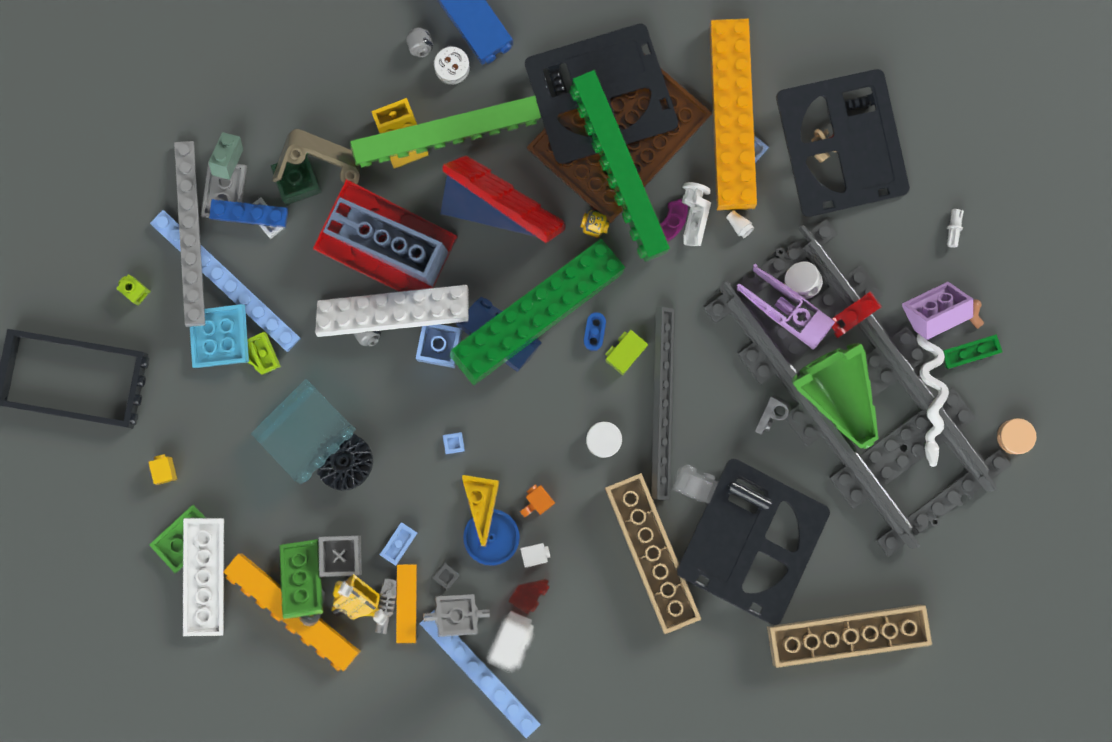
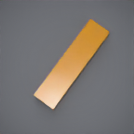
M397 564L396 643H416L417 564Z

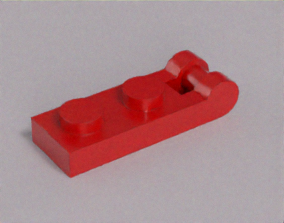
M871 291L832 318L835 321L832 329L835 331L834 335L837 338L882 307ZM841 319L846 324L842 328L837 323Z

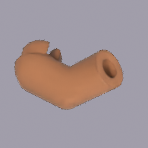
M975 299L973 300V318L969 320L978 329L984 322L978 316L982 304L979 300Z

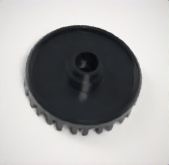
M337 433L338 436L334 437L331 435L330 440L327 438L325 445L321 444L322 448H318L319 455H315L317 458L315 460L317 467H315L316 473L320 476V480L332 489L339 491L352 490L360 486L368 478L373 466V454L369 445L356 434Z

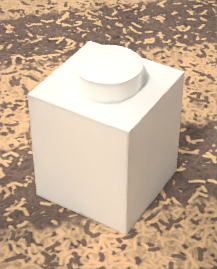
M544 543L520 548L525 567L548 562L547 558H550L548 546L544 547Z

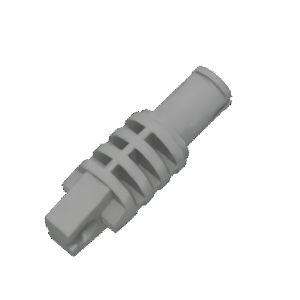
M384 578L379 592L378 609H382L383 614L387 615L388 618L383 625L376 623L375 632L387 634L389 617L393 615L395 605L396 580Z

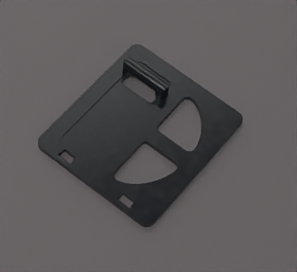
M642 23L539 53L525 60L527 75L536 97L554 158L559 164L569 163L598 154L593 149L592 137L573 133L563 127L557 120L559 114L578 108L577 101H573L570 93H567L559 64L565 63L567 65L572 81L573 78L595 70L613 115L614 112L610 103L611 98L643 88L651 91L649 106L642 117L625 130L620 129L626 145L673 131L678 125V119L648 29ZM647 44L650 54L644 55L641 46ZM546 68H548L557 97H552L543 72ZM665 98L668 109L662 110L660 100Z
M874 69L783 89L777 93L776 101L799 203L804 216L813 217L903 196L909 192L910 186L886 78L882 70ZM867 87L871 88L872 93L869 95L848 100L843 98V93ZM823 97L826 100L834 136L828 139L804 143L801 140V126L804 115L816 98ZM875 105V111L848 116L846 112ZM836 151L844 179L845 191L838 193L823 186L809 170L806 163L807 158ZM887 188L889 194L879 196L878 190ZM832 200L834 207L823 209V202Z
M731 459L726 463L676 570L677 575L681 579L770 625H778L786 613L825 527L830 510L822 503L740 460ZM737 479L764 492V496L736 482ZM730 494H736L757 505L756 513L753 514L728 500ZM782 501L789 504L797 519L799 541L795 552H790L767 540L765 537ZM758 552H762L786 565V574L772 587L758 593H746L743 591L742 585ZM699 575L709 579L707 586L697 581ZM753 603L762 607L760 613L750 608Z

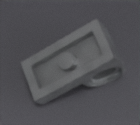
M773 395L755 432L761 435L765 430L769 432L773 424L771 418L779 421L784 420L791 412L790 404L780 397ZM780 405L785 408L786 412L784 415L777 413V406Z

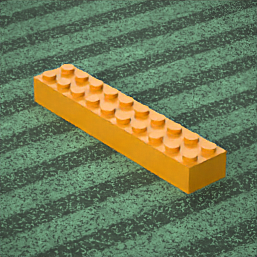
M749 19L711 20L709 29L717 210L755 209L757 194Z

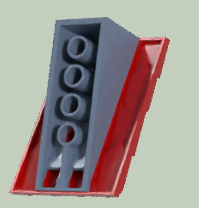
M346 179L313 249L398 292L434 288L458 236Z

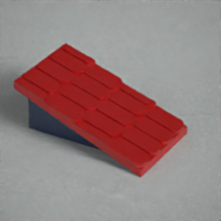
M464 156L443 164L442 171L447 174L441 214L536 236L545 243L565 230L566 224H564L561 218L541 208L540 203L515 190L512 184L491 173V169L472 158Z

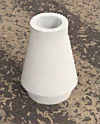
M735 210L726 217L738 236L745 238L754 229L752 222L738 214Z

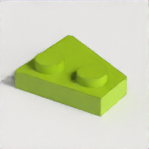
M266 332L247 339L249 362L247 363L252 364L261 375L281 367Z

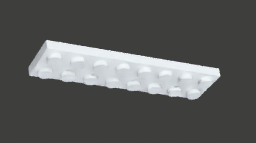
M467 285L319 300L317 301L315 333L317 337L467 322L469 289Z

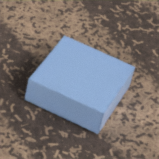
M462 432L443 435L445 454L465 452Z

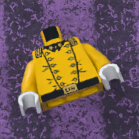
M354 574L345 582L337 581L335 583L332 606L334 615L339 616L344 613L350 619L372 616L375 622L380 625L384 624L388 616L383 614L382 609H378L380 596L375 590Z

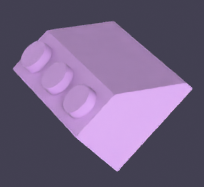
M949 282L902 303V307L914 331L926 340L973 318V298Z

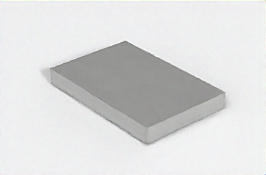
M208 163L201 217L209 218L211 199L242 203L247 173L246 165L237 164L231 179L228 180L213 176Z

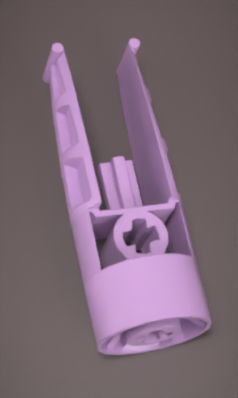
M754 264L753 271L795 303L797 307L793 306L783 297L777 300L774 306L789 316L786 319L785 316L741 284L737 285V291H741L770 318L814 350L834 325L835 321L791 288L759 269L757 264ZM802 304L814 312L815 315L812 317L807 309L800 308ZM798 316H805L804 321L799 322L797 320ZM791 319H792V324H793L796 328L803 329V330L801 331V333H799V332L796 331L794 328H792L790 325H788V323H789V321H790Z

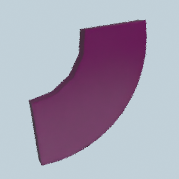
M682 198L668 202L667 217L660 223L667 242L675 238L685 224L688 205L682 203Z

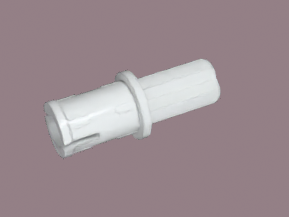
M951 210L950 224L947 226V229H949L948 247H958L960 231L963 230V227H961L963 210Z

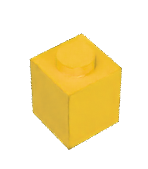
M165 454L154 457L153 461L148 462L154 484L160 485L177 480L172 457H166Z

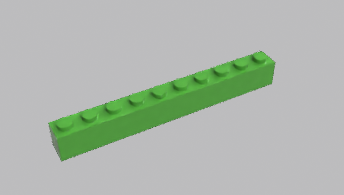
M532 96L350 141V147L355 165H360L363 168L371 166L372 162L378 160L379 163L388 162L391 160L390 157L394 156L404 158L414 151L417 154L424 153L430 147H435V149L444 148L446 143L453 142V145L464 142V139L470 137L472 140L480 139L482 134L489 133L490 136L501 133L500 130L506 128L508 131L516 130L519 128L518 125L525 124L526 127L537 124L536 121L541 116L536 97Z

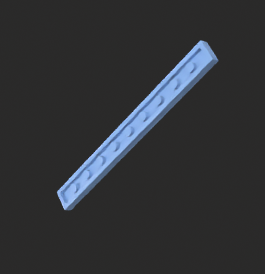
M162 210L150 224L181 252L179 224ZM201 245L202 273L236 305H245L246 314L284 350L289 352L301 338Z

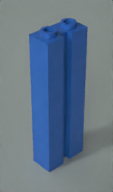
M437 0L482 65L493 62L496 59L495 55L499 52L504 54L512 48V37L486 0Z

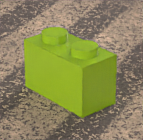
M632 330L628 333L624 331L618 338L620 343L616 348L612 346L605 354L608 356L605 361L622 375L625 374L648 346Z

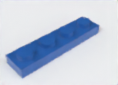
M211 199L209 218L212 220L286 228L288 208Z

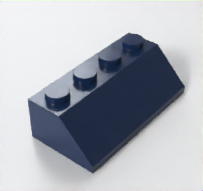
M480 297L468 309V321L458 322L456 326L470 336L500 314L502 310L496 308L490 300ZM537 338L505 363L518 372L533 357L542 342Z

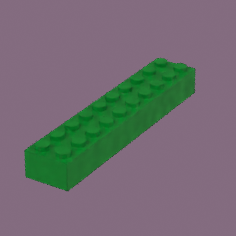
M595 70L573 78L572 85L570 86L571 90H569L573 101L576 100L578 103L577 111L580 118L585 119L586 125L584 127L586 133L593 138V149L595 153L600 155L601 160H599L602 170L607 171L608 185L611 189L614 188L615 201L623 209V213H621L625 224L629 223L631 229L629 234L632 241L637 242L638 248L636 250L640 259L643 258L647 262L666 254L670 247Z
M602 239L598 240L453 347L450 352L451 359L473 386L620 277L626 267Z

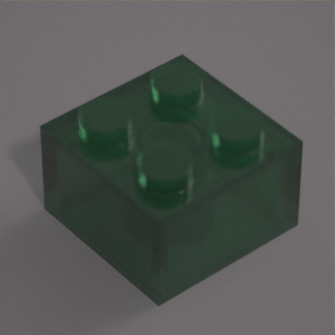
M307 153L305 159L299 164L287 162L281 179L276 181L282 201L286 205L322 193L311 159ZM278 163L270 165L273 175Z

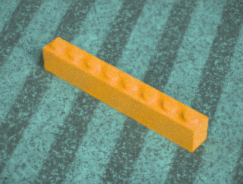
M237 554L223 571L227 575L225 578L234 585L237 583L241 586L240 590L248 597L252 595L256 599L255 603L258 606L272 612L270 615L275 620H282L287 624L285 626L286 629L293 634L295 632L301 636L300 640L307 646L312 645L316 648L315 652L323 659L327 657L331 661L330 665L336 670L345 671L361 652L321 618L313 626L304 625L299 617L284 619L282 616L281 585L244 554Z

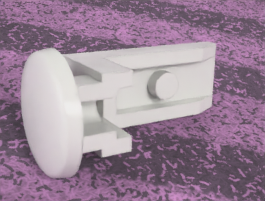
M686 182L683 184L686 192L683 195L682 203L690 206V211L683 235L684 244L701 246L711 202L702 197L703 195H709L711 190L699 183Z

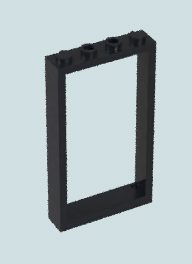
M7 329L0 362V406L134 429V425L137 424L138 420L137 409L142 402L141 388L145 386L146 376H144L145 368L149 366L148 354L142 351ZM20 337L136 357L124 421L7 401Z

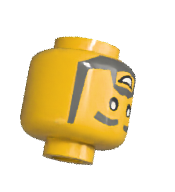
M591 210L588 214L584 213L580 227L583 228L584 234L599 238L602 233H607L609 223L606 222V215Z

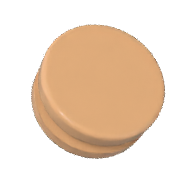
M1011 419L999 427L997 441L1003 451L1013 455L1023 454L1030 451L1035 445L1036 431L1033 425L1024 419Z

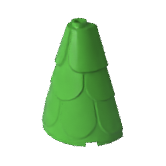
M856 343L847 345L846 350L838 348L810 362L799 370V376H793L792 383L803 396L816 406L817 410L834 423V426L861 449L871 447L874 441L878 440V430L865 350L862 344Z

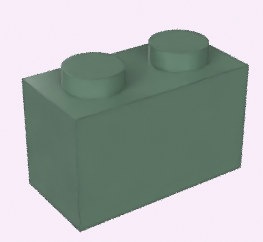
M222 132L208 162L213 176L231 179L243 152L240 136Z

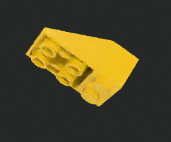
M407 98L371 111L380 134L417 125ZM414 151L410 152L407 157L398 158V156L390 157L395 169L429 156L428 151L420 154Z

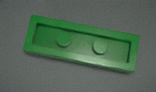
M997 334L943 350L945 356L944 364L947 370L1002 353Z

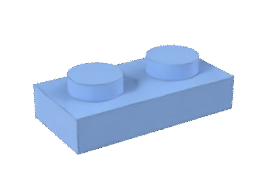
M401 522L380 555L394 565H397L418 533Z

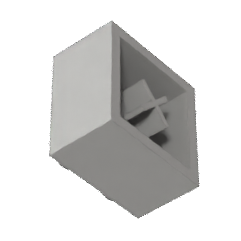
M361 536L319 537L320 577L362 575Z

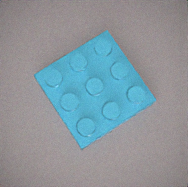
M245 305L205 309L206 326L190 327L192 368L249 362Z

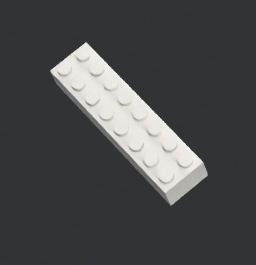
M510 611L488 660L510 670L514 666L518 667L523 657L525 647L527 648L534 627L531 625L532 620Z

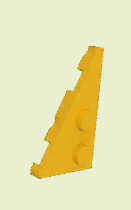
M462 475L480 544L486 547L499 481Z

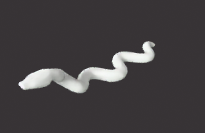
M917 334L918 344L935 357L920 368V377L923 382L938 391L937 397L927 409V417L934 426L925 434V454L929 465L933 467L937 465L939 457V446L935 442V437L944 429V421L939 415V410L947 400L949 390L946 384L932 377L929 372L940 366L944 362L945 356L940 347Z

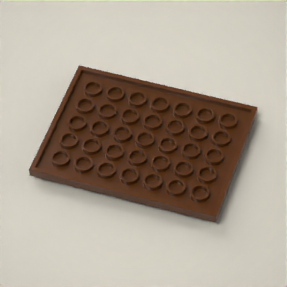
M662 68L661 71L678 119V125L673 131L626 145L644 188L712 115L704 105ZM643 88L610 99L620 129L625 130L629 128L645 113L651 99V91L649 89ZM665 98L660 100L662 110L668 109ZM577 109L558 115L557 120L567 130L582 136H588L584 127L586 125L585 119L580 118ZM545 128L527 146L528 151L594 210L606 215L607 221L610 224L623 212L621 205L618 206L615 201L614 195L616 194L614 188L611 189L608 185L607 171H603L600 166L599 160L601 158L599 153L569 163L559 164L554 158Z

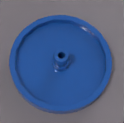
M495 509L486 547L480 544L473 517L468 521L464 530V545L468 554L475 561L489 566L499 565L509 560L515 554L520 541L519 529L513 518L507 513Z

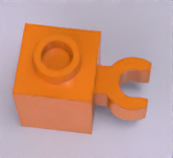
M535 484L526 491L529 494L526 498L530 504L520 512L526 517L536 509L541 515L553 506L555 502L541 485L537 487Z

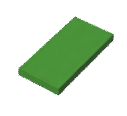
M318 539L279 545L283 618L323 613Z

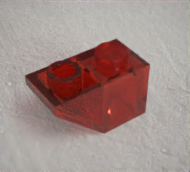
M541 579L519 584L508 602L526 614L530 611L534 613L539 605L537 599L540 595L545 596L550 588L547 585L549 580Z

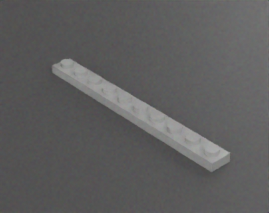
M194 141L174 142L185 326H206Z

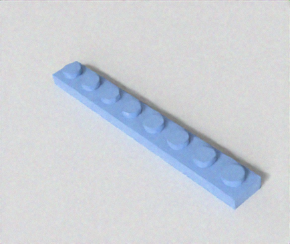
M422 621L419 623L525 738L541 725L459 636L438 637L435 621Z

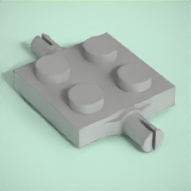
M474 594L435 597V612L423 613L424 622L435 621L438 637L477 634L478 618L490 617L489 609L478 610Z

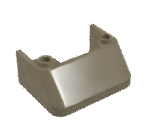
M295 129L287 135L272 178L274 182L280 180L286 163L299 164L305 159L306 154L341 167L340 179L343 183H345L346 179L355 184L358 183L360 165H355L350 149L303 130Z

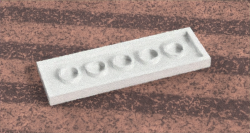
M184 518L183 636H223L224 518Z

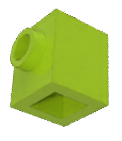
M130 274L122 277L118 282L119 286L116 288L138 306L151 292Z

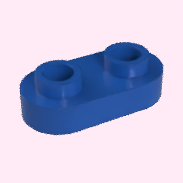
M592 313L587 319L584 345L590 351L599 350L603 344L606 319L601 313ZM599 320L600 325L594 326L593 321ZM590 339H596L597 343L595 345L590 344Z

